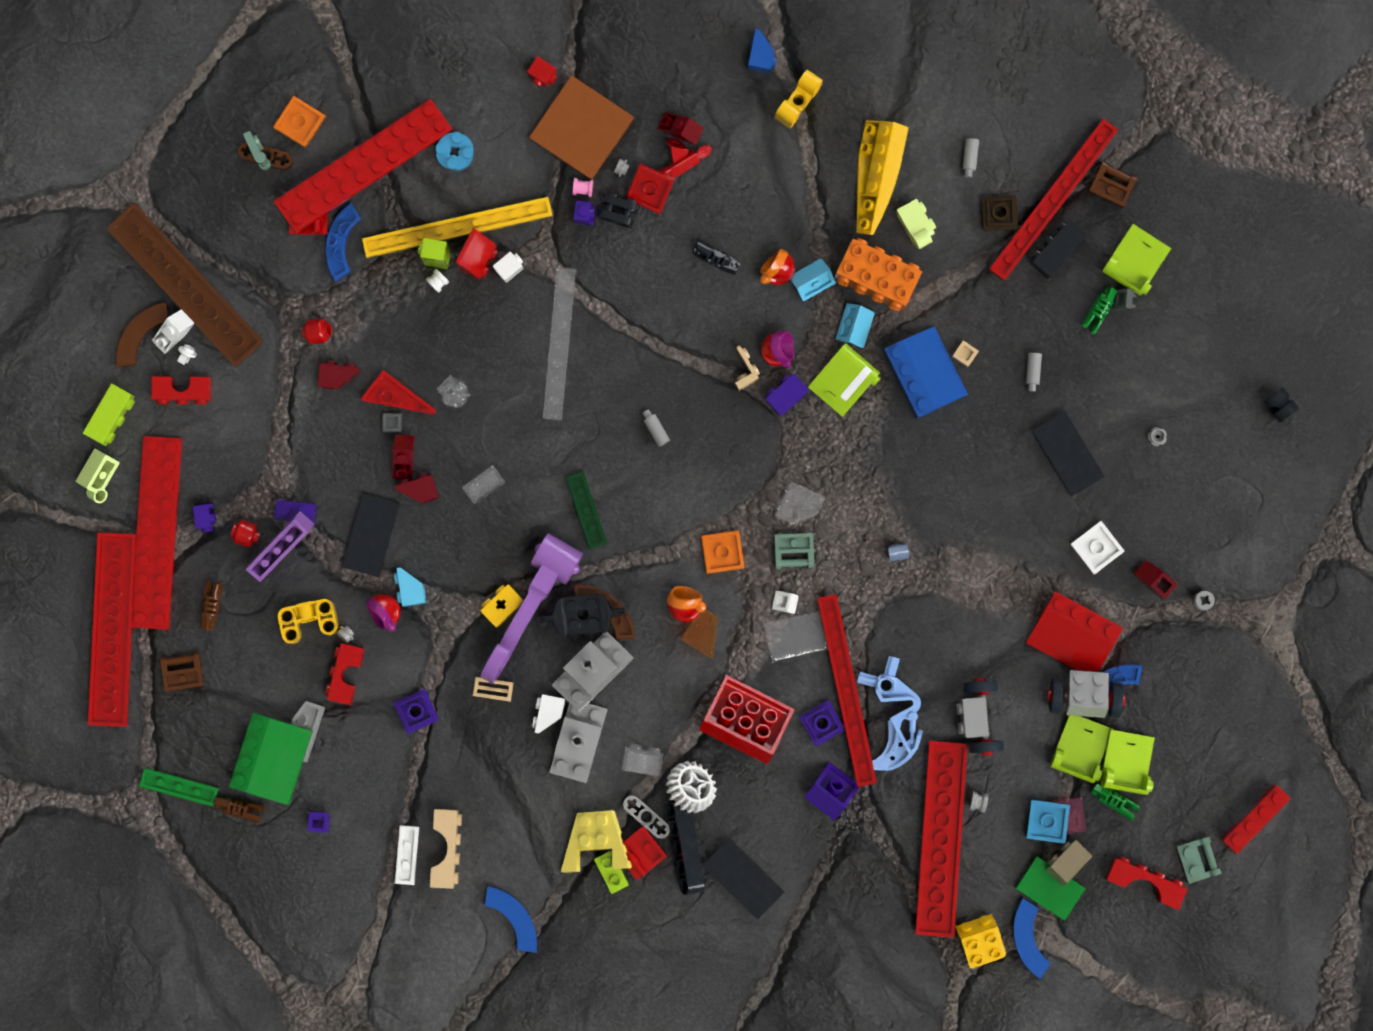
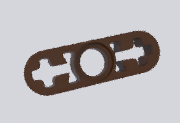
M247 142L241 144L238 149L240 157L245 161L258 164L252 154L245 156L243 150H247L249 147ZM263 146L264 149L261 152L268 151L271 153L269 161L272 168L288 170L292 167L293 158L289 153ZM275 154H277L276 157L279 159H283L286 156L289 163H285L282 166L280 161L275 160Z

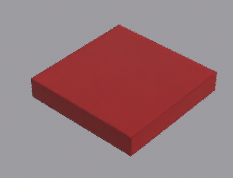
M640 163L626 198L637 201V204L660 214L675 178Z

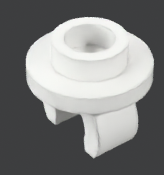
M189 345L179 346L178 351L181 355L177 362L185 365V363L189 362L190 358H195L197 355L195 349Z

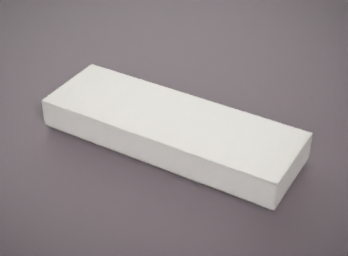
M404 825L399 827L395 884L415 885L419 827Z

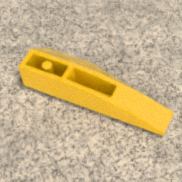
M866 120L858 156V234L873 235L883 217L896 184L909 127L888 121Z

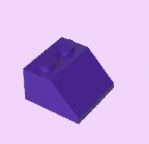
M829 762L804 798L835 821L859 787L855 781Z

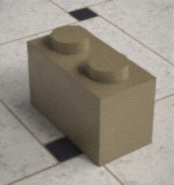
M1077 840L1072 843L1068 841L1060 849L1062 853L1059 856L1054 855L1048 861L1050 866L1046 871L1061 886L1067 884L1093 857Z

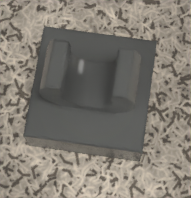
M1131 289L1117 290L1114 309L1126 310L1135 308L1136 305L1132 304V301L1137 295Z

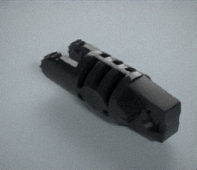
M698 241L693 250L694 256L732 275L737 273L741 263L728 254L725 255L724 252H720V250H716L715 247L702 241Z

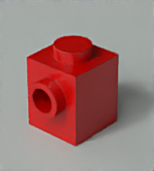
M538 56L527 71L528 76L533 79L532 82L539 87L543 85L547 88L549 84L553 85L558 77L556 75L557 68Z

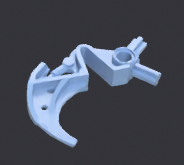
M892 656L888 657L884 674L881 673L878 677L860 672L857 683L874 687L881 702L913 701L911 707L890 717L888 721V743L884 752L877 759L872 760L874 770L889 771L905 764L918 749L923 733L922 730L918 729L916 739H914L916 720L918 718L916 712L921 706V700L914 691L895 677L900 659ZM883 680H889L892 683L890 690L882 688L881 683ZM904 719L909 720L910 739L908 741L900 729Z

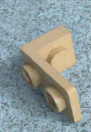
M739 345L736 347V350L750 374L744 373L736 378L735 386L738 391L758 381L759 377L757 375L760 374L756 365L750 364L748 360L750 355L746 348L742 349Z

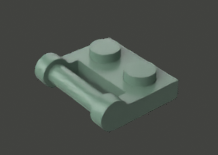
M250 131L244 133V138L259 167L264 171L269 170L271 163L266 158V155L261 152L264 148L257 135L253 136Z
M813 533L774 535L776 569L800 566L814 568ZM808 553V559L781 560V554Z
M1210 836L1176 846L1188 884L1221 874L1210 845ZM1200 845L1203 846L1210 870L1206 872L1197 848Z

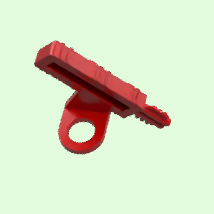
M667 139L666 144L670 148L673 163L659 171L676 178L700 163V158L704 159L709 156L712 148L710 145H703L696 153L693 150L688 153L689 150L683 143L674 139Z

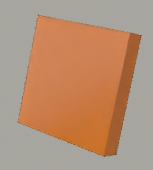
M293 95L273 128L306 148L323 123L326 115Z
M739 530L701 536L706 574L744 569Z

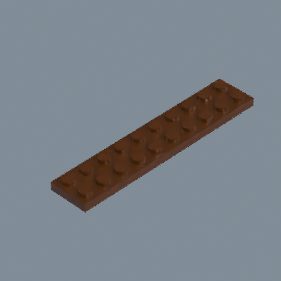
M135 203L106 228L236 368L264 343Z

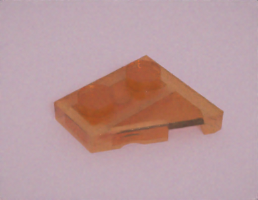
M708 610L700 612L697 619L690 623L681 640L713 659L718 617Z

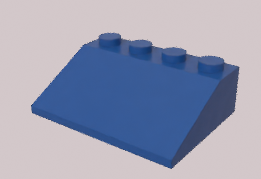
M935 327L908 337L883 350L916 420L968 395Z

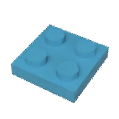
M1031 800L1027 839L1065 844L1070 805Z

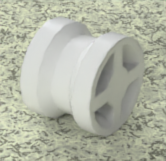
M437 269L433 271L431 277L425 279L438 293L443 285L449 283Z

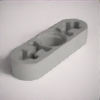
M631 795L624 800V809L655 837L662 839L668 836L670 832L669 825L638 797ZM635 799L637 807L640 808L641 805L645 807L639 812L638 816L634 814L637 812L634 808L628 809V800L632 801ZM645 811L652 814V820L648 823L641 820V814ZM655 818L659 819L656 822L659 826H666L665 834L660 833L658 835L656 833L658 829L655 826L652 829L648 827L655 821Z

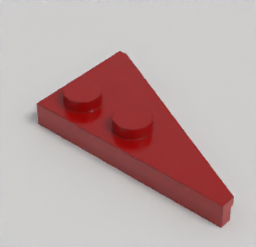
M384 370L361 398L364 402L432 415L437 412V410Z

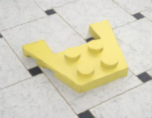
M615 811L577 813L561 872H580L581 851L612 849V869L631 868V862L628 861L626 855V846L623 845L620 836L622 833Z

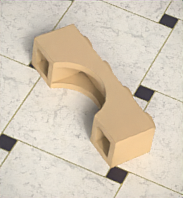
M434 809L433 829L444 836L448 849L445 859L439 865L431 868L430 887L453 889L455 884H458L459 873H455L456 865H459L460 853H457V845L461 843V834H458V826L462 825V814H459V810Z

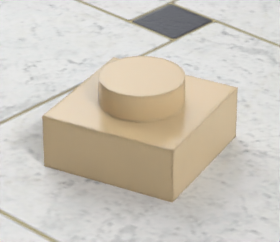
M962 341L952 357L966 367H969L979 351L965 341Z

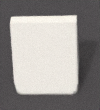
M776 591L772 609L795 614L798 595Z

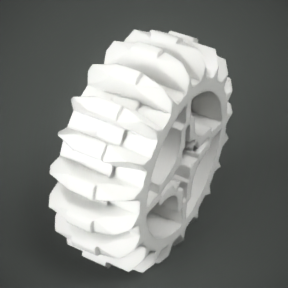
M687 761L679 763L676 768L674 767L667 777L669 781L666 783V786L669 789L666 793L672 795L669 800H675L674 806L680 805V810L686 809L687 813L692 811L698 813L712 804V800L716 797L714 793L717 788L713 787L716 781L711 780L713 774L709 775L707 773L708 768L702 769V764L696 765L695 761L691 763Z

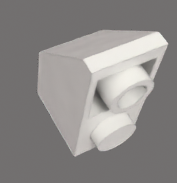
M181 309L165 320L152 341L166 354L187 335L194 322Z
M542 695L541 698L537 699L536 709L539 710L538 717H534L532 728H535V733L542 732L562 718L565 699Z

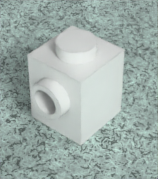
M509 252L493 265V268L504 282L507 283L523 270L521 265L523 260L517 253L513 255Z

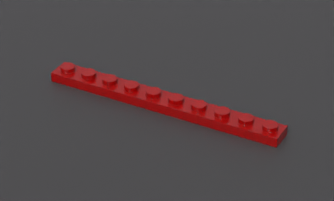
M1105 119L1100 122L989 270L1005 281L1117 133V128Z
M837 594L817 598L857 786L875 784L877 780Z

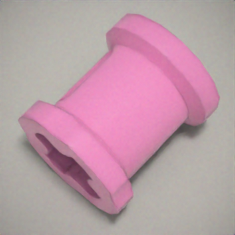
M574 178L573 195L585 194L592 197L593 180L580 181Z

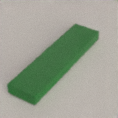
M144 768L139 785L142 788L214 807V802L219 792L217 787Z

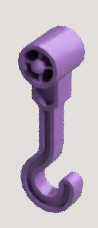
M549 533L541 544L535 546L536 554L530 565L539 570L529 586L528 595L481 673L480 677L491 684H494L501 674L540 603L547 598L555 582L558 580L566 585L571 576L579 572L578 564L584 553Z

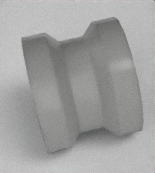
M1208 591L1198 592L1193 598V604L1198 610H1208L1215 602L1213 594Z
M973 791L969 810L978 809L980 812L985 813L989 795L985 793L980 795L978 792Z

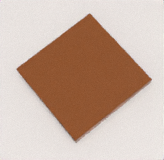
M571 75L529 136V139L590 180H593L635 118Z

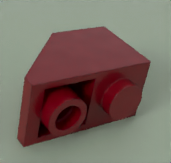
M668 112L664 113L657 127L659 131L693 145H696L704 129L688 117Z
M325 361V364L320 363L317 386L323 389L340 390L360 374V369L356 367V364L345 363L344 366L337 365V362Z
M396 434L393 445L392 478L412 480L415 436Z
M428 473L418 475L417 479L413 481L409 479L399 481V485L395 486L398 492L421 504L440 498L432 475L428 476Z
M1147 560L1133 573L1136 578L1161 600L1166 599L1178 585L1166 573Z

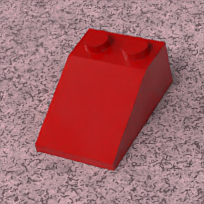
M473 228L456 260L459 270L479 281L482 277L485 278L490 269L488 267L490 261H494L498 254L496 250L497 245Z

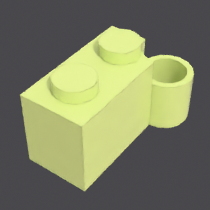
M915 199L897 209L896 215L913 245L921 249L933 242L931 236L935 234L933 230L936 229V226L931 218H927L925 214L927 210L922 202L919 203Z
M94 448L75 482L87 488V497L96 503H103L107 498L105 487L120 462Z

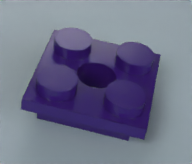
M426 689L394 702V706L407 734L439 720ZM413 706L421 708L420 716L414 717L411 715V708Z
M829 700L799 716L815 747L845 731ZM819 718L827 720L828 725L825 729L818 728L817 720Z

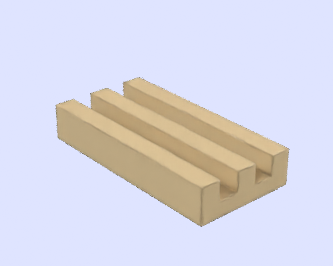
M475 677L473 696L511 702L513 682L496 680L494 684L509 686V689L478 685L479 681L489 682ZM481 689L508 693V696L503 697L477 693V690Z

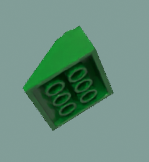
M253 713L229 787L289 805L313 731Z

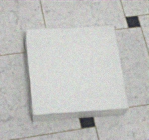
M1102 521L1070 544L1093 575L1124 552Z

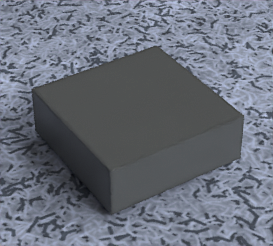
M382 413V432L402 433V413Z

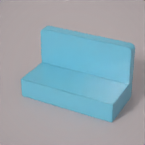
M822 259L797 271L790 280L796 287L803 302L836 284L831 270Z
M847 303L836 340L864 348L875 313L861 305Z

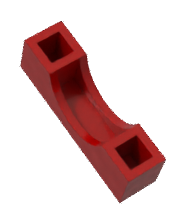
M1272 785L1259 798L1252 810L1238 823L1233 825L1219 840L1232 853L1238 854L1291 798L1278 785Z
M1121 856L1118 859H1112L1105 880L1122 887H1126L1129 883L1138 879L1147 880L1155 887L1158 894V902L1177 910L1180 909L1187 892V888L1183 887V882L1173 879L1172 882L1165 879L1166 875L1157 871L1154 874L1147 872L1148 868L1137 864L1136 867L1130 865V860Z

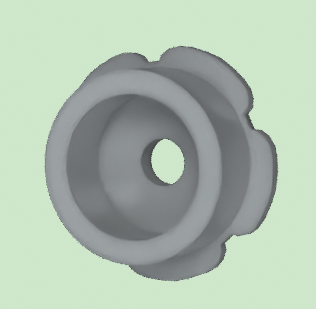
M619 160L614 173L619 175L618 177L621 174H626L630 166L626 164L627 160Z
M1155 427L1148 434V439L1154 446L1163 445L1167 440V433L1164 429Z
M348 626L345 628L339 627L340 630L337 632V635L343 642L347 644L350 640H354V633Z

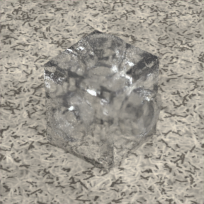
M449 376L437 388L438 392L443 396L441 398L447 406L456 408L463 406L471 395L467 391L468 386L462 380L459 381L452 376Z

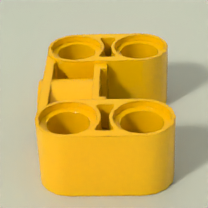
M807 69L799 79L793 94L788 100H784L778 108L775 119L791 129L807 104L819 91L823 80ZM795 98H800L803 101V104L796 105L794 104L793 100Z
M327 599L299 603L294 606L285 607L278 613L282 638L289 644H296L300 641L301 629L299 624L318 620L321 632L326 635H334L339 630L334 603ZM323 603L330 605V610L327 613L321 612V605ZM286 611L292 613V619L288 622H285L283 619V614ZM329 621H332L334 624V629L331 632L325 630V624ZM290 630L296 632V638L292 641L287 638V633Z

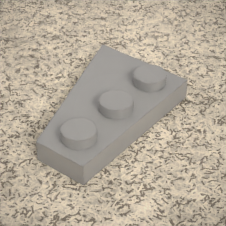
M308 701L304 702L291 722L292 725L313 731L303 762H308L325 707Z

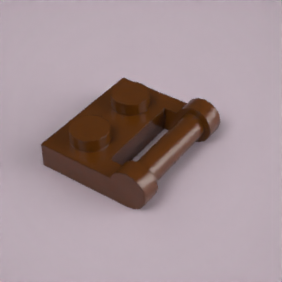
M1103 161L1088 192L1123 208L1138 177L1125 174ZM1104 172L1127 182V187L1104 177Z
M193 652V655L160 658L165 692L204 686L199 652ZM194 662V668L169 671L168 668L172 665Z

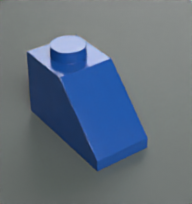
M756 28L748 69L770 74L771 68L775 69L777 57H774V50L760 29Z

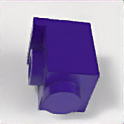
M576 201L574 223L593 226L595 206H592L591 202Z
M214 504L193 506L195 527L197 530H201L202 533L213 532L214 523H216L215 512H212V509H215Z
M309 812L308 831L330 832L331 816H329V813Z

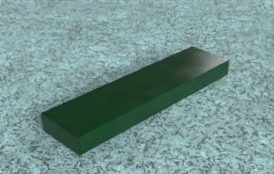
M584 471L566 476L589 550L608 544Z

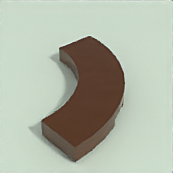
M167 303L157 304L142 311L127 325L117 347L116 366L118 368L137 365V351L141 340L147 332L163 324L169 317Z
M574 585L575 596L604 594L613 609L623 608L616 598L599 588L589 585ZM626 610L625 616H614L611 619L616 640L635 638L634 627Z

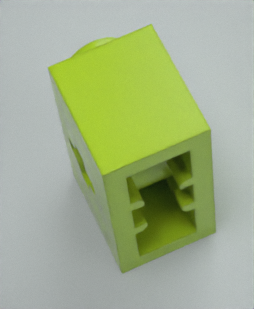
M612 850L594 859L611 894L629 886L623 870L612 869Z

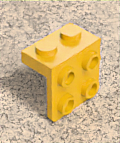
M992 914L955 926L970 968H975L1006 956L1001 935Z

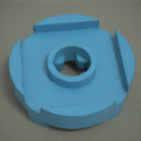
M459 132L448 133L436 145V156L441 166L445 169L461 171L471 164L474 156V147L467 136ZM451 148H459V155L451 156Z

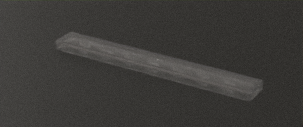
M557 267L543 419L562 421L576 269Z

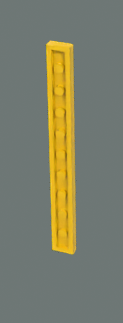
M549 197L362 238L366 257L370 258L419 247V243H423L424 238L445 241L468 236L473 228L481 233L548 218L553 215Z

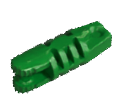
M1106 287L1104 292L1100 293L1081 326L1087 328L1095 319L1090 329V332L1095 335L1114 303L1113 299L1117 290L1113 287Z
M1095 784L1091 791V794L1097 797L1099 802L1133 821L1135 815L1123 806L1125 805L1137 811L1140 807L1138 804L1123 797L1118 792L1113 791V789L1103 788L1099 784Z

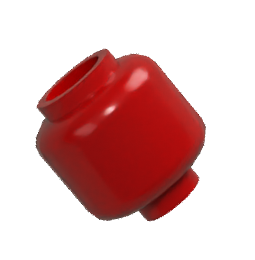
M323 318L308 320L305 323V327L302 328V335L310 344L325 343L332 336V328L330 323Z
M240 520L238 523H234L230 537L233 538L235 544L251 547L253 542L257 543L260 532L257 531L256 524Z

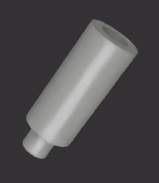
M967 138L965 140L962 170H965L964 177L971 178L973 171H976L979 148L978 139Z
M1028 353L1026 384H1029L1028 391L1036 392V385H1040L1042 354Z
M649 409L643 412L645 417L644 423L657 446L661 447L668 443L670 439L656 414L652 415Z

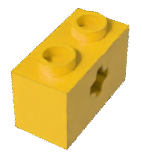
M509 584L506 587L504 585L499 587L495 592L497 595L492 600L488 598L481 605L483 607L481 612L496 628L509 618L524 602ZM499 600L501 602H503L504 600L506 601V603L504 604L506 607L505 609H497V602Z

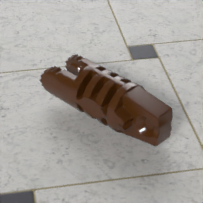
M207 580L205 582L204 600L202 602L201 629L213 631L215 621L218 618L217 613L220 605L222 582H216L214 589H212V581Z
M216 797L214 802V808L222 810L223 814L260 823L261 817L250 814L249 810L264 812L265 806L230 797L226 799Z

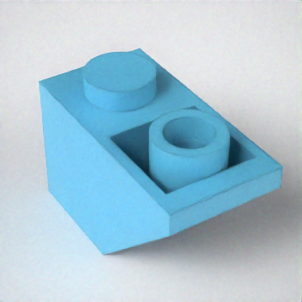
M397 568V573H394L395 584H399L400 592H397L398 603H402L403 607L427 604L424 584L402 568Z

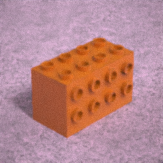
M852 239L834 279L841 286H848L860 295H867L873 301L880 304L884 303L896 312H903L923 271H920V267L913 263L908 265L902 262L903 259L892 254V256L885 254V250L882 248L868 246V242L863 239Z

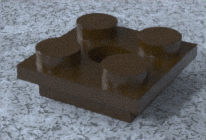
M1016 195L982 197L983 231L1018 230ZM997 208L1004 209L1005 216L997 217L995 210Z

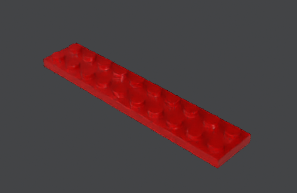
M430 99L273 201V203L294 233L297 234L439 141L444 135L451 133L453 129Z
M143 436L132 628L170 630L182 438Z
M97 533L88 725L128 727L137 534Z
M929 741L915 926L916 935L954 938L968 744Z

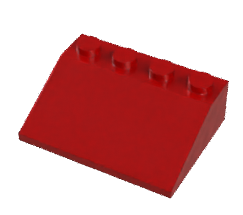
M1055 591L1052 592L1026 644L1077 671L1099 672L1123 628Z
M726 675L699 730L768 765L795 709Z

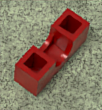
M152 376L151 399L157 401L158 405H168V402H176V405H188V402H195V405H207V402H212V378L190 377L189 388L186 391L177 392L174 387V378Z
M342 643L340 647L337 646L334 658H337L336 665H332L330 671L332 681L331 684L327 685L325 695L328 696L327 700L352 705L356 686L347 684L344 681L343 674L348 667L355 666L361 668L365 649Z

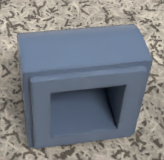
M901 543L887 546L890 562L909 558L907 544Z

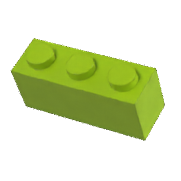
M424 238L423 243H419L418 254H420L425 266L448 269L451 250L447 242Z
M111 383L83 434L102 445L107 446L108 443L111 444L116 435L114 433L116 428L121 427L125 420L123 416L127 410L130 411L133 407L135 396Z

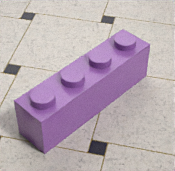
M299 511L251 561L246 570L261 582L303 539L314 523Z

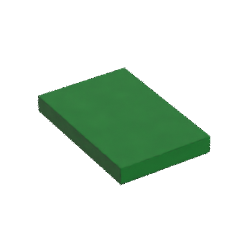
M1036 856L1015 889L1065 921L1086 888L1072 879L1064 886H1061L1046 871L1050 865Z

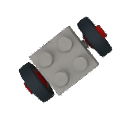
M1070 670L1067 677V692L1064 691L1063 679L1052 678L1050 689L1047 690L1049 711L1052 713L1061 712L1064 700H1066V715L1105 718L1107 711H1109L1110 717L1119 718L1125 706L1126 697L1123 684L1112 683L1109 691V673Z
M986 678L974 679V682L964 683V693L980 695L978 696L979 698L959 699V703L956 704L957 715H960L961 723H958V733L962 734V738H983L977 742L969 743V752L988 756L993 755V752L1004 750L1003 741L987 739L989 738L986 696L983 695L988 694L990 691H997L998 682L996 680L986 681Z

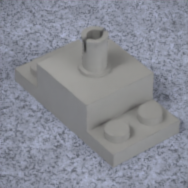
M608 632L603 633L594 643L590 641L563 667L565 672L552 686L580 713L634 658Z
M569 703L549 773L587 783L608 709L588 704L579 713Z

